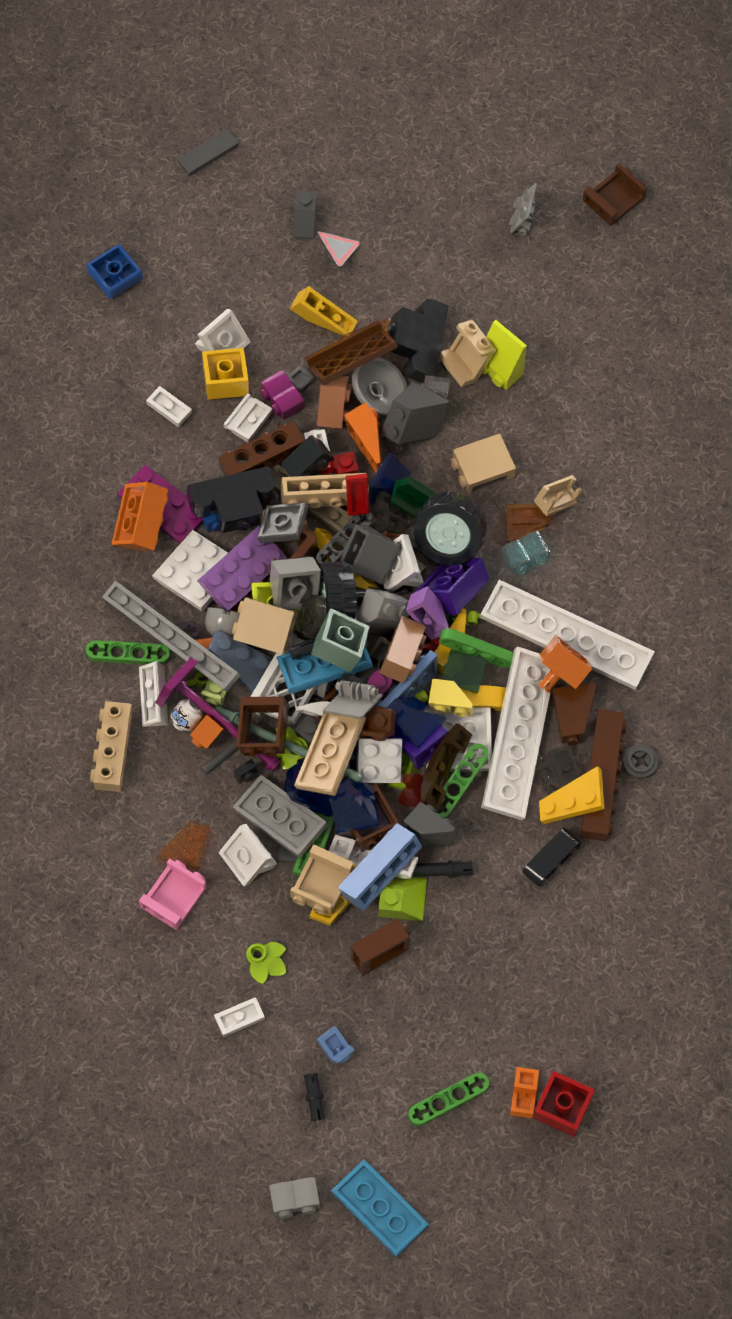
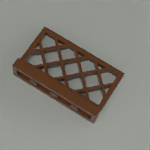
M377 320L305 357L312 376L314 378L317 377L325 385L396 349L398 346Z

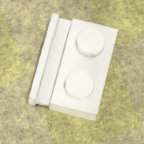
M247 393L225 421L224 428L229 429L244 441L250 442L272 414L273 410Z

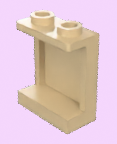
M473 320L457 325L456 328L460 333L450 349L441 351L439 356L440 361L461 387L478 381L496 352L494 346Z
M501 434L453 449V458L450 459L453 469L458 470L460 474L458 479L461 487H466L468 493H471L472 488L504 476H506L507 480L514 478L516 473L515 465Z
M245 598L244 601H241L238 607V613H240L239 620L234 623L232 634H234L233 640L280 654H286L298 612L256 601L252 598Z
M313 844L310 850V857L295 886L290 890V898H293L292 900L299 905L304 906L306 904L313 907V910L321 915L326 913L331 916L342 894L338 887L354 870V862Z

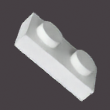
M160 386L146 400L148 406L177 427H180L192 414L190 407Z
M256 997L214 1015L223 1037L265 1020Z

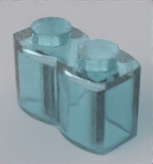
M537 530L500 548V555L512 575L516 573L522 575L529 570L530 566L535 564L540 566L546 563L550 557V550Z

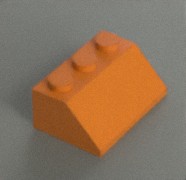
M149 482L125 484L111 545L139 551H154L158 543L159 528L163 522L164 506L168 500V489Z

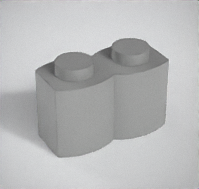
M315 1177L269 1185L274 1216H279L280 1219L290 1218L296 1212H302L303 1215L313 1214L316 1212V1209L320 1208Z

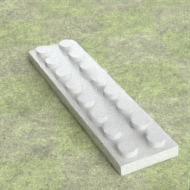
M498 580L480 614L481 619L544 648L557 635L588 659L593 671L634 690L637 689L655 652L501 580Z
M521 647L514 649L481 806L483 809L519 820L525 819L550 697V692H546L545 689L538 685L550 669L541 663L539 653Z

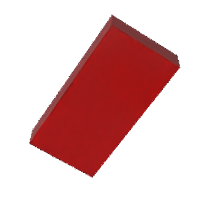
M367 473L345 476L348 516L369 514Z

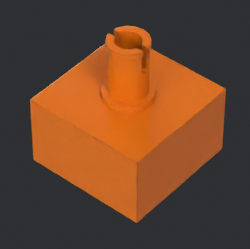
M555 635L539 654L541 663L547 666L550 671L538 685L549 693L561 678L576 689L592 670L590 661Z

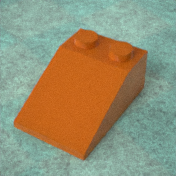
M365 402L346 413L344 417L349 434L379 479H382L384 476L379 432L381 425L378 421L379 416L373 407L369 408Z

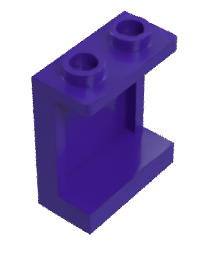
M414 702L410 706L405 707L395 717V734L388 738L402 739V750L411 757L413 765L419 770L430 761L434 751L448 731Z

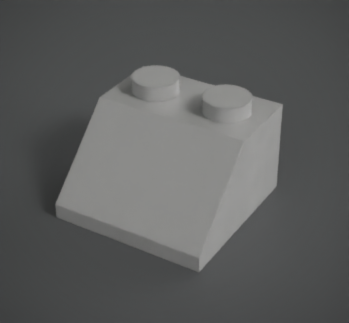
M313 557L271 561L270 584L274 606L287 610L317 607L321 570Z
M367 588L356 620L370 626L369 633L385 635L396 629L402 616L408 618L409 613L406 609L409 600L395 593Z

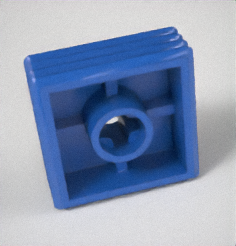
M120 244L87 263V272L109 299L114 298L143 279L141 269Z

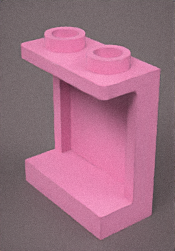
M169 859L166 869L147 895L143 894L140 898L139 905L143 910L177 930L202 896L207 885L205 878L198 872L192 873L186 869L187 867L178 860L174 862Z

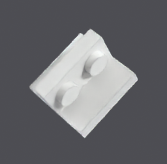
M226 309L198 334L200 339L195 345L200 351L245 348L250 343V340L233 311Z
M402 534L393 540L401 546L383 584L384 588L388 589L390 593L402 585L419 587L423 583L409 536Z
M247 824L240 825L219 851L221 857L243 886L249 885L258 874L269 871L277 865L258 836L250 830Z

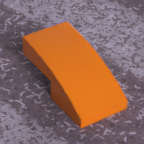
M522 1067L516 1068L510 1111L511 1116L533 1119L539 1070Z

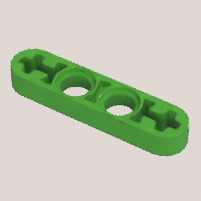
M454 629L441 630L439 639L441 645L498 667H511L513 652Z
M95 640L89 642L86 646L87 657L94 662L146 665L158 661L164 665L170 659V651L163 644ZM94 647H98L99 651H105V647H108V656H105V652H98L97 655H93L92 650H94ZM115 648L123 650V654L120 657L112 656L111 652ZM141 649L145 652V655L142 658H135L133 652ZM148 649L151 650V659H148ZM159 651H163L164 655L162 659H158L157 655L152 654H158Z
M474 744L470 747L443 787V790L446 791L445 796L453 800L454 803L451 804L448 801L445 806L447 812L438 814L440 817H447L486 761L488 750L484 745ZM480 748L483 750L482 755L484 757H479L476 760L475 764H478L479 766L475 768V766L472 763L467 762L465 760L469 758V760L471 761L474 757V753L472 751L479 750ZM469 766L472 769V775L469 778H463L460 775L461 767ZM449 785H458L460 793L457 796L449 795L447 792Z
M483 1073L472 1074L415 1104L409 1110V1121L414 1126H423L484 1094L489 1087L488 1077ZM475 1079L483 1080V1088L480 1089L478 1086L472 1088L471 1092L473 1094L470 1095L468 1088L464 1084L468 1083V1087H471L475 1084ZM454 1090H463L465 1097L462 1100L454 1099L452 1096ZM437 1099L445 1103V1108L441 1111H437L432 1107V1103ZM428 1104L429 1111L433 1115L429 1116V1112L423 1114V1120L414 1119L415 1111L418 1110L419 1113L425 1111L426 1107L424 1105Z

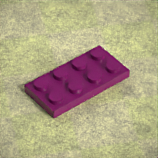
M146 465L127 482V484L149 482L168 489V500L164 506L163 522L159 529L179 544L192 530L195 531L203 523L204 517L200 518L192 513L186 495ZM125 486L117 493V497L121 500Z

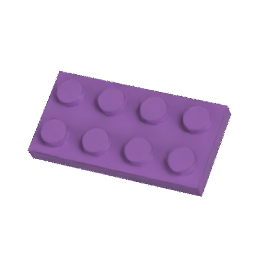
M259 526L197 580L213 600L226 612L252 590V583H260L270 573L269 564L274 558L277 560H285L287 558L274 542H259Z

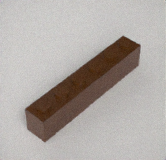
M598 709L590 770L597 766L602 770L605 809L583 815L580 838L607 841L608 835L613 834L614 822H610L611 814L615 815L617 802L613 801V794H618L619 781H615L616 774L621 773L622 761H618L619 753L623 754L625 741L621 740V733L625 734L627 721L623 720V712Z

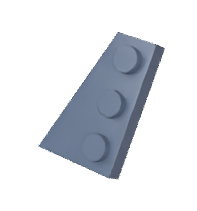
M219 630L214 632L207 649L241 675L237 681L241 685L244 684L251 691V695L272 661V658L240 641L233 640L232 637Z

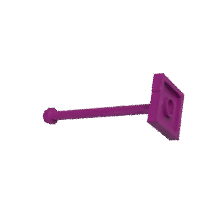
M190 657L164 685L155 703L162 708L176 692H182L237 739L238 728L187 686L188 683L186 681L198 663L194 658ZM256 754L257 757L267 764V770L273 772L280 764L277 756L272 758L264 754Z

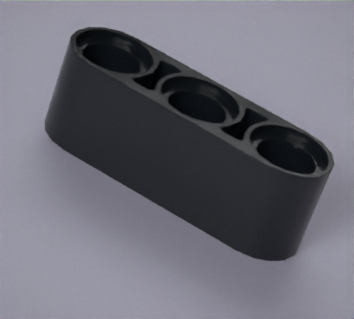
M564 827L525 866L522 873L538 887H541V882L545 878L548 879L557 870L556 867L560 863L563 864L572 855L571 852L575 848L578 849L582 842Z

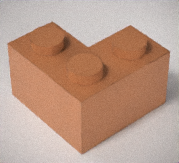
M341 376L325 385L321 383L317 426L342 429L343 423L346 422L344 415L349 412V410H345V403L349 402L352 392V384H349L348 376Z

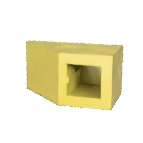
M432 679L429 697L430 711L439 715L453 713L458 717L473 716V704L454 681Z

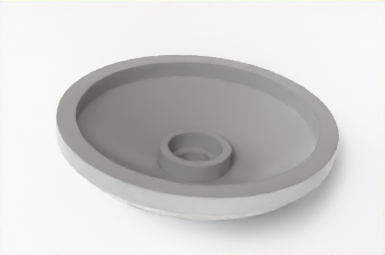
M378 357L354 369L352 374V386L361 404L366 402L369 408L373 407L377 414L381 416L388 415L392 401L407 388L406 381L398 368L383 358Z

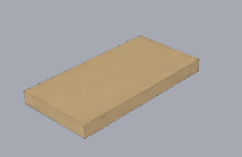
M324 712L294 786L301 790L335 796L366 717L355 719L349 716Z

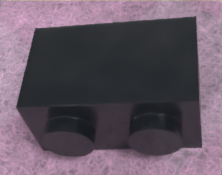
M310 435L281 464L290 477L316 476L328 466L334 457L322 440Z

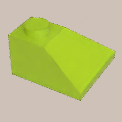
M393 878L380 893L378 917L423 921L427 878Z

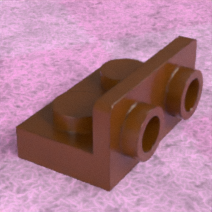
M373 706L365 715L366 720L359 738L370 736L373 737L374 741H385L386 738L395 734L396 709Z

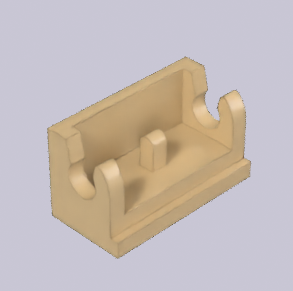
M571 475L543 486L534 502L546 516L574 506L581 494V488L576 489L575 492L573 491L572 485L575 484L576 479Z

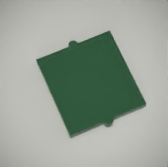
M450 649L447 663L443 666L445 670L442 680L454 681L460 689L478 694L481 680L485 677L483 673L487 660Z

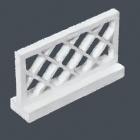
M292 633L289 647L300 644L305 640L298 638L296 634ZM276 652L251 697H283L290 694L288 689L277 692L276 689L279 684L285 682L277 661V656L283 654ZM317 686L306 689L305 695L298 699L295 698L294 693L291 694L293 700L288 702L289 708L292 706L296 708L297 706L307 704ZM295 711L292 717L288 716V723L295 725L302 713ZM279 712L263 714L278 719Z

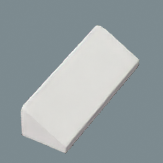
M155 661L139 667L142 727L168 725L167 703L162 708L155 703L166 684L165 665Z

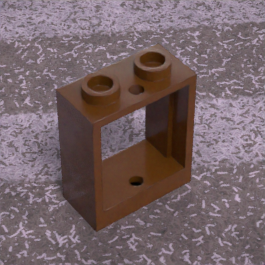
M241 697L236 747L243 755L253 757L256 754H264L274 757L277 754L285 753L289 703L284 697ZM279 712L276 743H249L252 713Z
M376 783L336 801L338 812L353 839L356 840L361 852L372 850L396 823L400 824ZM377 802L389 825L362 838L349 814Z
M397 918L351 945V959L361 975L364 976L408 951L409 935L411 933L406 924H401Z

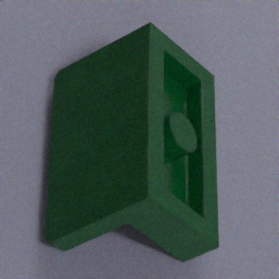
M409 476L395 481L391 504L416 519L423 504L437 493Z

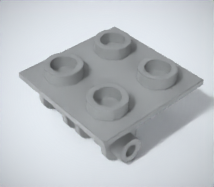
M536 183L529 189L527 188L523 195L517 197L514 202L513 208H515V213L509 222L511 234L514 231H519L520 235L526 236L530 231L536 205L534 201Z
M341 680L335 686L339 694L326 706L323 712L362 719L383 695L378 693V688H375L374 685L357 684V682L351 683L350 681Z

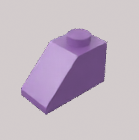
M428 586L410 595L406 611L415 622L426 626L424 632L431 640L440 637L441 630L449 629L441 601Z

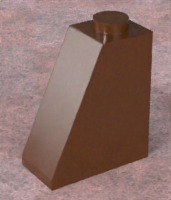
M596 682L580 684L576 689L572 686L553 688L552 701L561 744L576 745L583 740L595 695Z

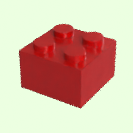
M552 1071L534 1111L533 1119L575 1137L593 1098L595 1089Z

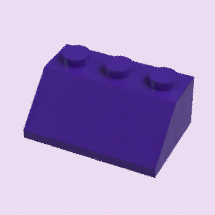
M472 558L461 565L447 566L440 564L415 592L428 586L441 601L444 614L457 615L483 589V586L490 579L483 559Z

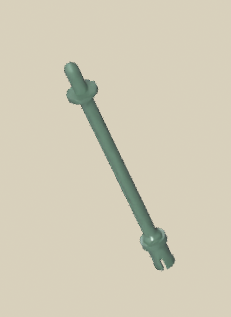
M221 706L215 708L235 727H238L239 712H231ZM251 723V733L276 743V734ZM286 739L285 749L306 757L308 749ZM348 763L343 778L346 776L356 782L362 781L363 776L349 769Z

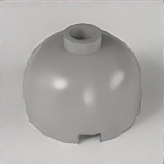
M208 608L205 616L206 630L212 636L215 631L219 630L233 638V625L235 622H238L240 613L226 612L224 609Z

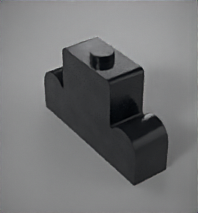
M426 299L414 311L402 307L392 316L387 332L398 347L390 352L409 359L403 366V371L408 378L422 384H428L436 378L449 305L434 299Z
M268 466L188 484L186 497L195 516L200 518L207 517L213 511L220 531L226 533L235 530H246L249 527L260 525L263 515L261 504L272 500L275 484Z

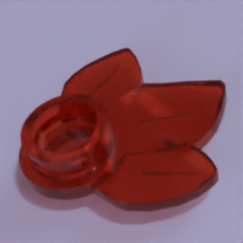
M419 773L404 775L402 780L406 788L401 791L398 802L403 806H414V809L420 802L425 804L421 801L423 777Z

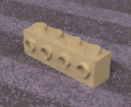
M366 473L282 477V504L306 502L307 506L313 509L327 506L347 505L345 476Z
M105 701L104 709H100L99 721L102 722V727L97 729L96 741L99 742V747L94 750L93 756L96 768L91 770L90 782L94 783L95 790L121 792L132 718V705L129 703Z

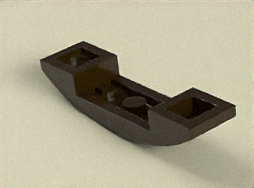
M458 723L441 740L424 774L421 801L431 805L436 811L439 810L446 794L442 787L458 753L464 754L473 735Z

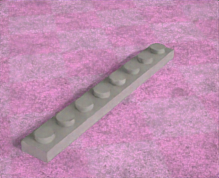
M117 581L102 596L105 601L187 662L190 657L194 658L198 662L195 669L227 692L241 676L237 671Z

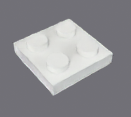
M358 738L356 772L360 773L363 779L357 783H401L402 739L386 738L385 741H374L373 738Z

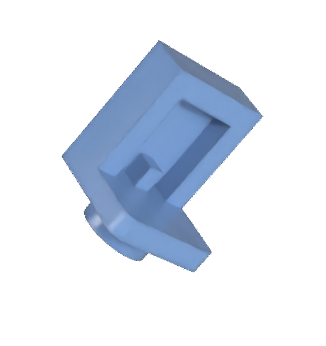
M335 1026L316 1039L327 1057L334 1063L341 1064L351 1057L350 1053L354 1051V1048L348 1045Z

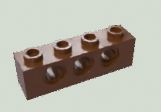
M294 421L288 424L285 423L270 433L262 434L258 439L245 442L239 448L223 453L221 457H218L219 465L225 476L268 466L272 468L282 463L305 439ZM284 442L282 445H277L276 443ZM259 451H265L264 454H258ZM241 460L247 461L245 463H239V461Z

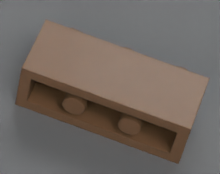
M404 616L401 617L392 637L380 674L403 684L407 676L412 677L416 668L413 661L417 662L421 654V650L418 647L422 648L427 637L423 635L426 628L425 625Z

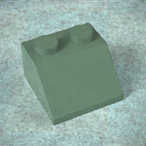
M330 608L316 636L311 655L351 672L362 657L370 626Z

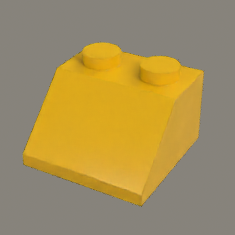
M244 348L202 352L207 400L246 396L247 393L249 394Z

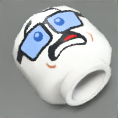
M182 699L171 712L173 725L180 731H192L203 717L202 709L190 699Z

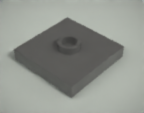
M306 502L266 506L258 534L259 542L300 540L308 510Z

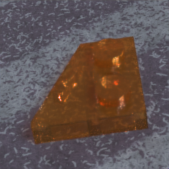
M536 503L506 504L507 545L548 527L549 516H546Z
M188 822L158 853L157 859L166 862L169 859L174 862L178 860L186 867L199 869L211 830L210 827Z

